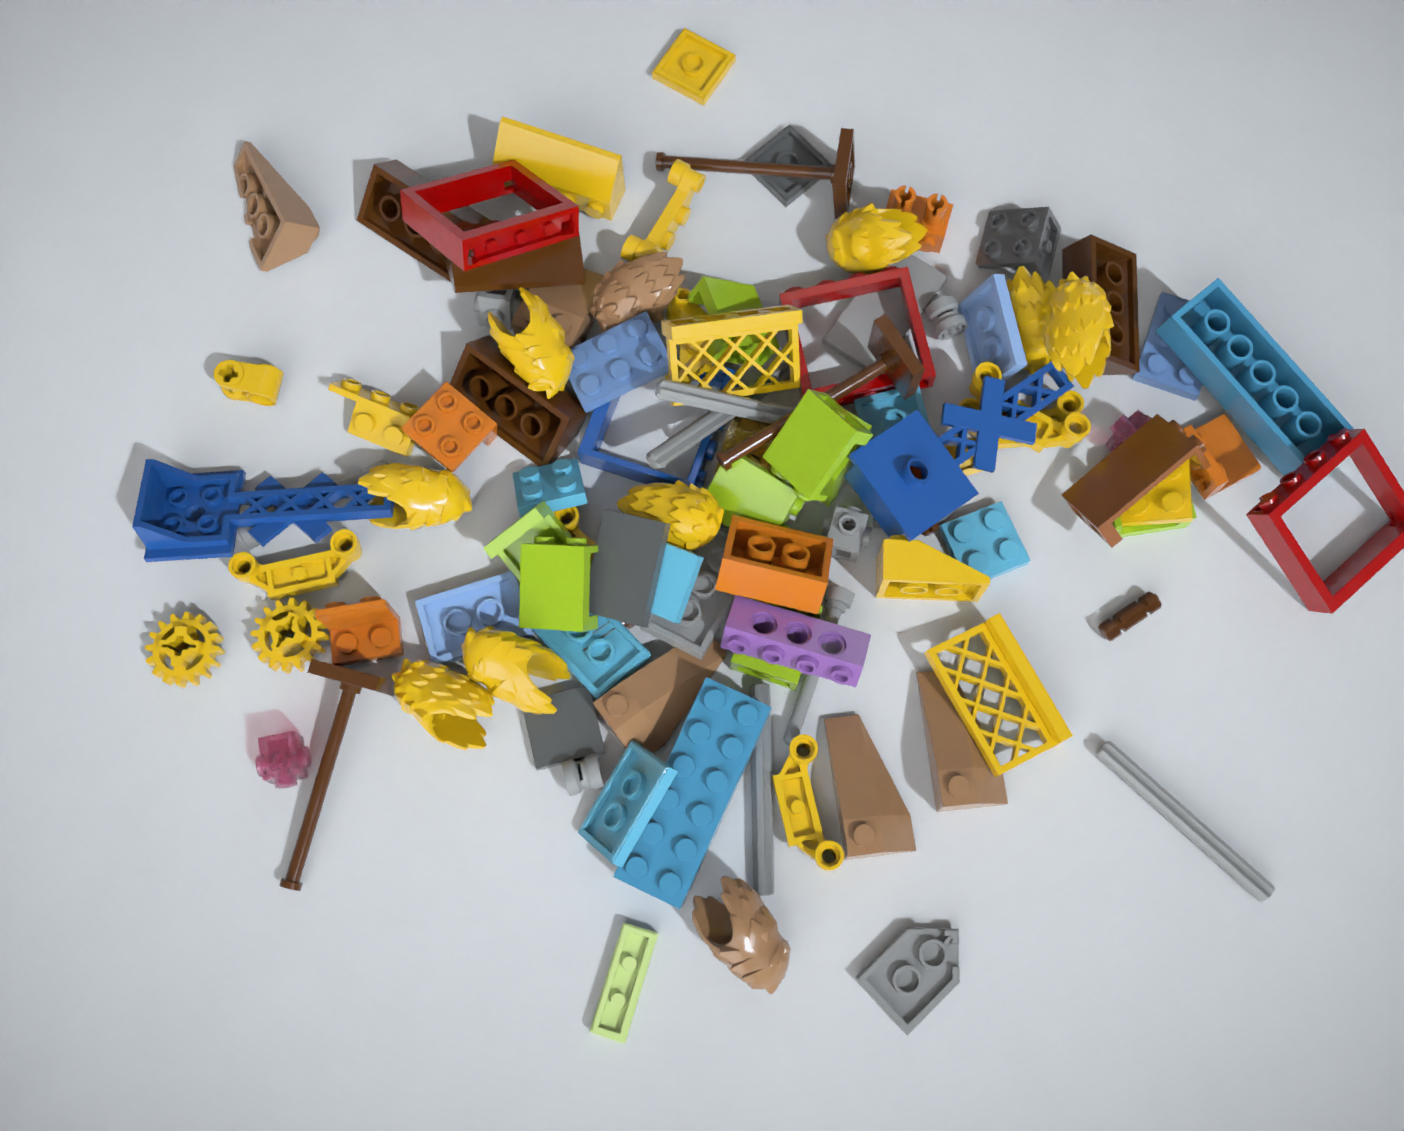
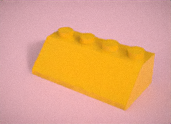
M502 116L499 123L492 165L515 159L576 203L580 211L586 212L595 219L613 220L626 190L622 155ZM511 180L504 182L505 187L511 186Z

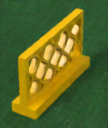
M788 304L661 321L662 335L666 337L669 380L681 382L689 374L699 382L698 387L713 390L708 383L721 369L731 379L723 390L718 391L728 394L747 396L800 388L798 324H802V310ZM788 330L789 342L780 352L770 341L778 331ZM768 332L765 337L760 334ZM754 334L761 342L748 356L738 346L746 335ZM729 337H736L733 341L728 339ZM715 339H723L729 346L720 358L716 360L706 350ZM704 341L701 344V346H699L696 342ZM690 343L697 349L686 365L677 359V344ZM767 346L777 357L764 370L755 360ZM734 351H737L746 361L733 375L723 364ZM704 355L714 365L705 377L700 379L691 369L699 358ZM784 361L790 366V380L778 382L771 375L781 362ZM753 365L762 373V376L754 385L746 386L740 379L749 367ZM678 366L682 368V370L679 373ZM768 379L772 382V383H766V384H765V382H766ZM736 384H738L739 386H741V387H738V388H734V386H735ZM671 402V405L673 406L684 405L680 403Z
M1000 613L988 618L984 623L924 652L995 778L1058 746L1073 736ZM978 634L986 645L984 656L967 650L970 638ZM962 643L961 648L956 647V645ZM948 651L959 655L956 670L944 667L937 654ZM965 658L982 663L979 679L961 673ZM988 666L1000 669L1004 676L1002 687L985 681ZM959 680L977 686L973 701L960 696L957 691ZM983 688L1000 694L997 709L979 704ZM1006 696L1019 701L1022 706L1020 717L1003 712ZM977 711L995 717L991 732L979 729L975 722ZM1001 719L1018 724L1015 741L997 735ZM1024 728L1035 730L1043 744L1036 748L1022 744ZM995 742L1013 748L1010 761L1002 766L993 753ZM1019 750L1026 752L1018 757Z

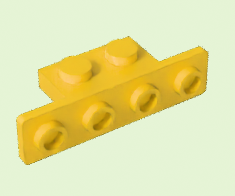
M343 378L342 381L329 384V391L356 401L348 433L405 457L412 454L415 442L402 432V426L420 409L419 406L408 402L397 403L390 400L391 395L379 390L368 391L361 388L362 383L350 378Z

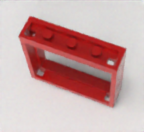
M515 159L400 190L403 221L463 271L579 236V206ZM511 180V186L505 187L504 182ZM510 193H514L537 210L465 232L441 214ZM469 250H471V257H468Z
M890 266L874 274L857 273L845 280L836 282L834 280H824L816 286L808 288L796 286L787 289L784 293H779V306L789 304L796 308H804L900 287L918 360L925 368L919 387L920 389H925L933 386L936 373L908 266L902 268ZM785 330V335H786V339H787V343H788V342H789L788 330ZM799 336L800 388L798 389L802 399L808 389L824 393L837 384L812 389ZM886 373L836 402L840 406L854 404L855 399L896 388Z
M1344 428L1336 434L1329 435L1328 441L1320 449L1305 456L1303 459L1304 463L1295 471L1284 475L1279 481L1280 484L1271 492L1262 495L1259 498L1260 502L1246 514L1309 611L1333 614L1404 548V490L1365 428ZM1350 456L1390 520L1322 581L1281 516Z

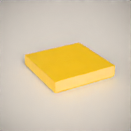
M684 28L652 71V78L704 106L736 62V54Z

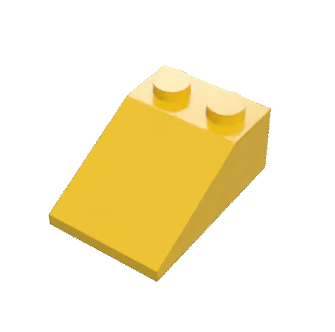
M893 535L889 539H883L876 558V598L978 602L990 585L989 576L919 540L909 542L905 535Z

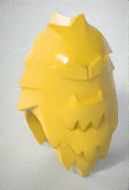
M871 202L861 209L858 207L850 213L845 212L831 225L825 238L828 255L831 261L850 274L865 273L869 275L878 273L887 266L899 262L919 250L922 244L918 242L925 236L928 229L926 226L915 222L918 219L916 214L901 212V209H876Z
M1020 266L1013 280H1007V288L1010 293L1027 365L1022 369L1029 371L1030 375L1051 362V358H1048L1044 342H1039L1038 339L1043 329V325L1039 324L1044 315L1042 308L1049 301V295L1055 289V286L1050 280H1047L1045 284L1036 271L1031 275L1024 266Z
M1072 271L1067 279L1059 280L1058 286L1049 295V301L1042 308L1044 315L1039 324L1043 325V329L1038 340L1039 342H1044L1048 358H1051L1056 370L1061 372L1062 368H1064L1070 382L1076 379L1083 389H1088L1093 382L1094 376L1101 377L1104 373L1106 358L1109 357L1111 351L1110 328L1114 327V323L1110 314L1111 305L1106 299L1105 291L1095 282H1089L1088 276L1079 278Z
M520 287V295L530 311V323L527 328L521 333L512 336L504 324L489 311L487 314L491 328L489 333L497 342L500 352L515 366L514 372L529 383L528 389L536 392L546 391L547 398L550 399L559 390L564 391L575 358L569 346L564 342V329L551 316L547 304L537 295H533L523 287Z
M390 463L371 468L368 474H365L358 480L359 485L368 488V494L377 495L369 505H384V497L394 502L392 518L369 519L372 524L379 527L415 530L426 526H438L452 520L457 521L464 512L472 510L471 490L458 476L447 469L433 470L417 465Z
M679 480L675 484L650 483L634 486L628 491L629 495L619 499L616 503L622 513L671 524L667 542L685 550H695L710 543L720 529L724 509L719 507L718 501L707 489L703 487L699 489L692 483L688 486Z
M491 626L484 627L478 631H475L472 627L468 628L464 643L461 644L467 676L470 679L485 685L491 696L507 703L509 702L523 712L554 714L557 711L551 704L553 699L537 689L538 687L533 684L529 675L551 681H557V678L570 679V672L567 670V664L550 648L543 647L534 640L517 636L510 631L497 630Z
M405 658L401 671L391 676L395 683L394 695L401 709L413 715L423 728L441 743H447L465 751L468 748H485L487 744L483 737L487 733L477 722L476 716L490 717L493 715L491 705H495V701L491 693L481 684L470 679L466 674L451 670L446 665L420 659L411 663Z

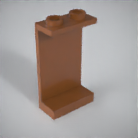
M1156 414L1061 495L1073 512L1113 548L1122 540V537L1114 528L1112 522L1189 458L1204 470L1208 469L1211 465L1203 454L1207 449L1195 435L1187 437L1184 429L1175 420L1172 419L1168 422Z

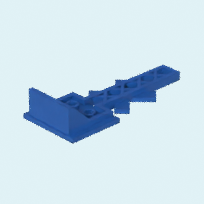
M1051 361L1005 393V380L985 376L982 381L979 410L944 403L940 425L953 428L937 437L917 409L870 440L866 446L863 445L849 454L848 458L854 466L844 477L888 538L893 535H905L910 542L979 494L959 467L961 464L973 457V469L993 473L996 467L999 438L1028 445L1035 444L1037 423L1026 420L1074 387L1064 371L1059 372L1056 370ZM1048 373L1059 389L1054 391L1042 388L1043 376ZM1019 393L1032 396L1031 408L1017 405ZM1002 412H1006L1007 416H1002ZM967 431L976 433L975 441L966 439ZM943 444L956 447L955 460ZM910 466H914L921 471L922 479H918L912 474Z
M146 459L132 528L146 547L144 554L146 562L233 557L238 527H253L248 531L249 535L264 547L288 526L294 524L317 544L332 531L331 526L326 522L392 518L394 502L384 497V505H369L368 502L377 495L368 494V488L359 484L337 485L323 472L303 488L286 489L270 475L254 488L255 491L243 492L246 478L244 470L189 473L155 459ZM348 498L351 500L344 507L336 508L334 506L341 499ZM241 505L250 506L248 509H246L243 513L240 514ZM270 506L276 509L273 512L266 511Z

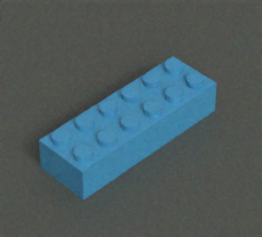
M1219 277L1155 330L1283 475L1295 471L1304 463L1303 459L1305 456L1320 449L1328 441L1329 435L1336 434L1344 428L1354 429Z
M708 677L705 678L666 762L678 772L623 867H617L614 878L678 909L683 907L772 712L771 706Z

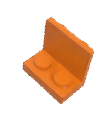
M445 382L402 426V432L447 470L455 472L482 442L489 446L497 438V423L448 382Z
M1223 414L1196 429L1191 424L1183 428L1187 437L1195 435L1207 449L1203 454L1211 465L1208 469L1204 470L1190 459L1191 481L1204 500L1261 469V465L1227 415Z
M370 596L360 599V603L346 605L344 602H332L326 604L325 609L315 610V618L330 631L332 663L334 665L344 666L404 656L400 616L385 599H381L378 596Z

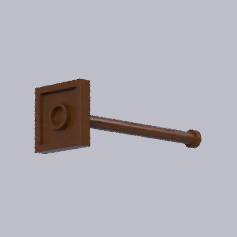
M841 128L836 163L832 164L831 167L666 156L665 152H657L656 155L657 171H664L665 168L671 169L673 163L680 159L690 164L691 169L695 171L830 180L833 188L835 219H838L845 212H849L855 172L854 129Z
M884 314L874 320L867 346L877 361L824 392L837 401L885 372L902 398L906 400L916 394L925 368L889 317ZM792 412L726 452L723 450L717 452L715 455L721 467L728 471L732 468L731 464L773 440Z
M311 659L307 673L341 682L339 689H342V693L286 877L281 878L279 884L283 888L301 891L303 883L300 882V878L356 694H360L362 688L394 696L395 683L393 681Z

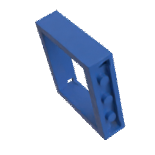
M725 367L733 375L735 374L734 369ZM719 369L708 385L723 390L731 378ZM708 372L702 373L699 378L703 379ZM620 397L594 409L577 451L581 464L643 484H675L679 480L688 486L692 483L699 489L704 486L707 471L703 469L707 459L712 461L715 456L718 442L714 441L717 431H723L726 424L701 440L687 480L599 452Z

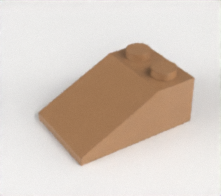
M585 268V285L529 289L530 293L537 295L547 304L551 316L564 329V342L570 349L585 342L596 320L590 313V309L594 306L592 296L596 285L604 277V275ZM522 300L511 322L514 335L521 333L530 323V311L524 300Z

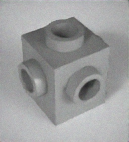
M518 289L477 292L474 299V311L479 312L480 326L490 327L487 314L491 311L504 324L507 330L511 331V322L523 300L518 298Z
M849 505L843 506V508L836 506L833 517L826 515L821 535L834 539L833 557L856 563L860 546H868L872 528L866 526L869 515L864 514L861 509Z

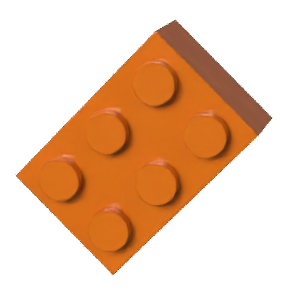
M732 515L715 590L818 614L828 584L834 539Z

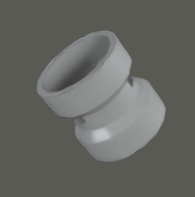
M953 295L938 298L925 308L928 319L935 324L934 331L937 338L942 341L961 334L968 327L965 317L957 311L959 305Z
M596 753L585 755L584 759L580 761L570 759L561 762L569 796L580 794L583 789L589 787L594 790L604 787V780ZM579 770L582 772L583 780H581Z

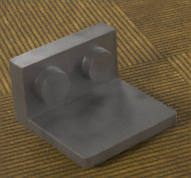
M1050 207L990 211L975 262L977 267L1024 266L1031 275L1036 271L1041 276L1043 282L1046 283L1049 280L1061 232V226Z

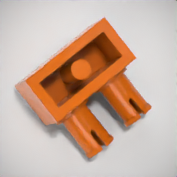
M905 185L900 186L897 190L891 189L886 209H901V212L916 214L918 219L915 222L926 226L928 229L925 236L918 242L922 244L919 250L940 253L953 204L948 203L947 198L942 194L940 201H938L937 193L926 198L916 195L912 187H909L908 193H906Z

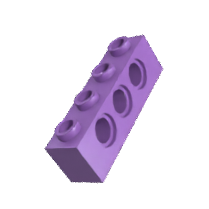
M735 595L724 628L720 648L730 650L736 654H744L761 659L770 664H778L795 669L804 674L832 680L837 684L856 688L864 666L871 634Z

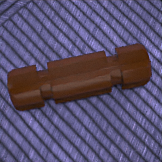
M1147 592L1138 598V603L1133 601L1112 616L1113 620L1108 618L1099 624L1098 629L1101 636L1108 641H1113L1122 634L1121 630L1126 632L1147 618L1148 612L1151 615L1159 610L1162 606L1159 597L1152 592Z

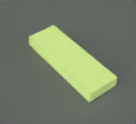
M623 922L591 1024L590 1033L625 1044L659 933Z

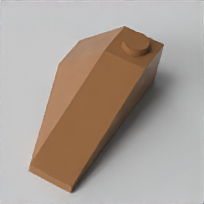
M244 141L235 161L234 171L240 198H245L247 202V213L244 215L246 225L252 226L254 238L249 240L251 251L260 270L268 272L308 253L313 241L318 238L320 226L310 207L251 142Z
M715 638L702 661L674 647L621 681L593 702L597 713L625 750L633 740L654 754L668 742L673 731L697 698L705 678L711 679L727 656V653L723 648H720L721 645Z
M917 672L916 676L936 812L1007 805L1008 801L1003 774L996 778L994 777L935 672ZM958 683L957 691L962 698L967 699ZM976 718L975 722L977 723L979 729H982Z
M859 714L824 719L844 859L852 860L915 852L916 846L911 815Z

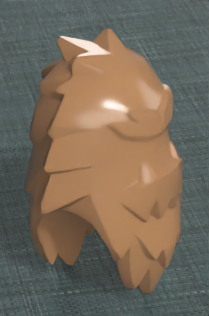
M665 251L642 256L627 264L620 260L611 272L607 271L602 281L594 289L592 296L594 306L590 309V313L598 321L602 332L647 311L652 323L664 320L663 310L677 295V290L684 281L685 275H679L683 266V259L667 257L668 252Z
M722 876L720 881L724 892L720 896L724 904L710 895L707 898L695 895L693 898L694 910L692 911L693 923L701 939L712 951V955L725 964L736 977L747 983L751 989H766L769 994H773L785 978L791 951L789 943L779 933L777 921L764 905L757 891L740 878L732 879Z

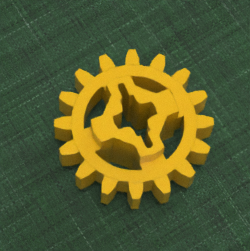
M290 597L288 604L285 606L278 599L275 601L276 609L273 611L266 606L263 608L264 613L267 615L264 619L255 618L254 621L260 625V628L250 632L251 636L258 639L257 642L251 645L252 649L256 652H261L258 659L264 664L269 662L268 667L274 671L281 667L282 671L290 674L293 666H295L299 671L303 672L305 671L304 663L306 661L316 660L314 657L316 652L325 653L326 650L320 646L321 641L329 640V636L321 631L326 627L315 618V610L318 609L316 607L311 609V604L306 600H303L299 605L296 599ZM308 621L311 626V637H309L307 633V628L309 626V624L307 623ZM288 633H295L293 638L286 637ZM270 634H271L272 639H273V643L271 644V646H270V644H269V635H270Z
M185 611L182 619H180V617L173 613L170 615L171 623L167 625L159 621L158 625L161 631L159 633H149V636L154 639V643L145 645V650L153 653V655L145 661L152 667L156 666L151 673L158 678L163 677L162 681L170 686L175 682L177 686L185 688L188 680L193 685L198 686L200 685V676L203 675L209 679L212 677L209 671L211 666L220 668L221 664L215 658L216 655L225 654V650L217 646L224 638L219 633H215L218 627L211 621L207 623V618L200 614L194 618V615ZM196 630L203 634L205 642L199 640V634L196 633ZM165 657L171 659L170 665L174 667L173 670L167 665Z

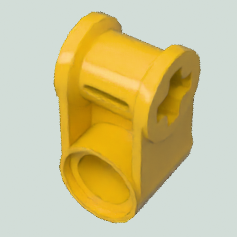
M225 360L215 367L213 376L228 399L252 402L262 406H274L277 403L284 373L277 367L267 364Z

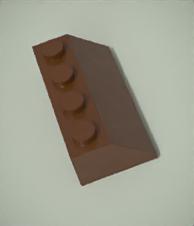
M397 159L374 164L356 221L451 282L445 263V255L406 224L402 217L400 190L431 181ZM470 206L441 213L452 223L485 224L491 221Z
M491 220L485 224H470L468 222H457L454 224L465 232L499 222V220ZM580 235L467 271L460 269L445 256L446 267L455 293L519 289L520 287L540 288L585 285ZM469 250L468 257H471V250Z
M1090 234L1062 249V279H1067L1070 272L1073 271L1079 278L1088 276L1089 282H1095L1106 293V299L1111 305L1110 314L1114 327L1110 328L1111 351L1109 357L1106 358V366L1102 375L1139 373L1137 254Z
M490 335L466 343L450 385L497 423V436L538 466L555 462L578 435L588 414L585 413L580 401L566 390H559L552 398L548 399L546 391L536 392L528 389L529 383L514 372L515 366L500 352L497 342Z

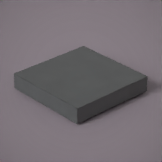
M788 125L745 160L794 165L832 166L791 125ZM753 175L785 207L789 206L820 180Z
M584 686L547 695L553 699L551 704L557 709L554 714L523 712L537 771L559 766L562 761L570 759L574 761L582 760L585 755L592 753L597 755L606 753L596 710L593 705L592 694Z

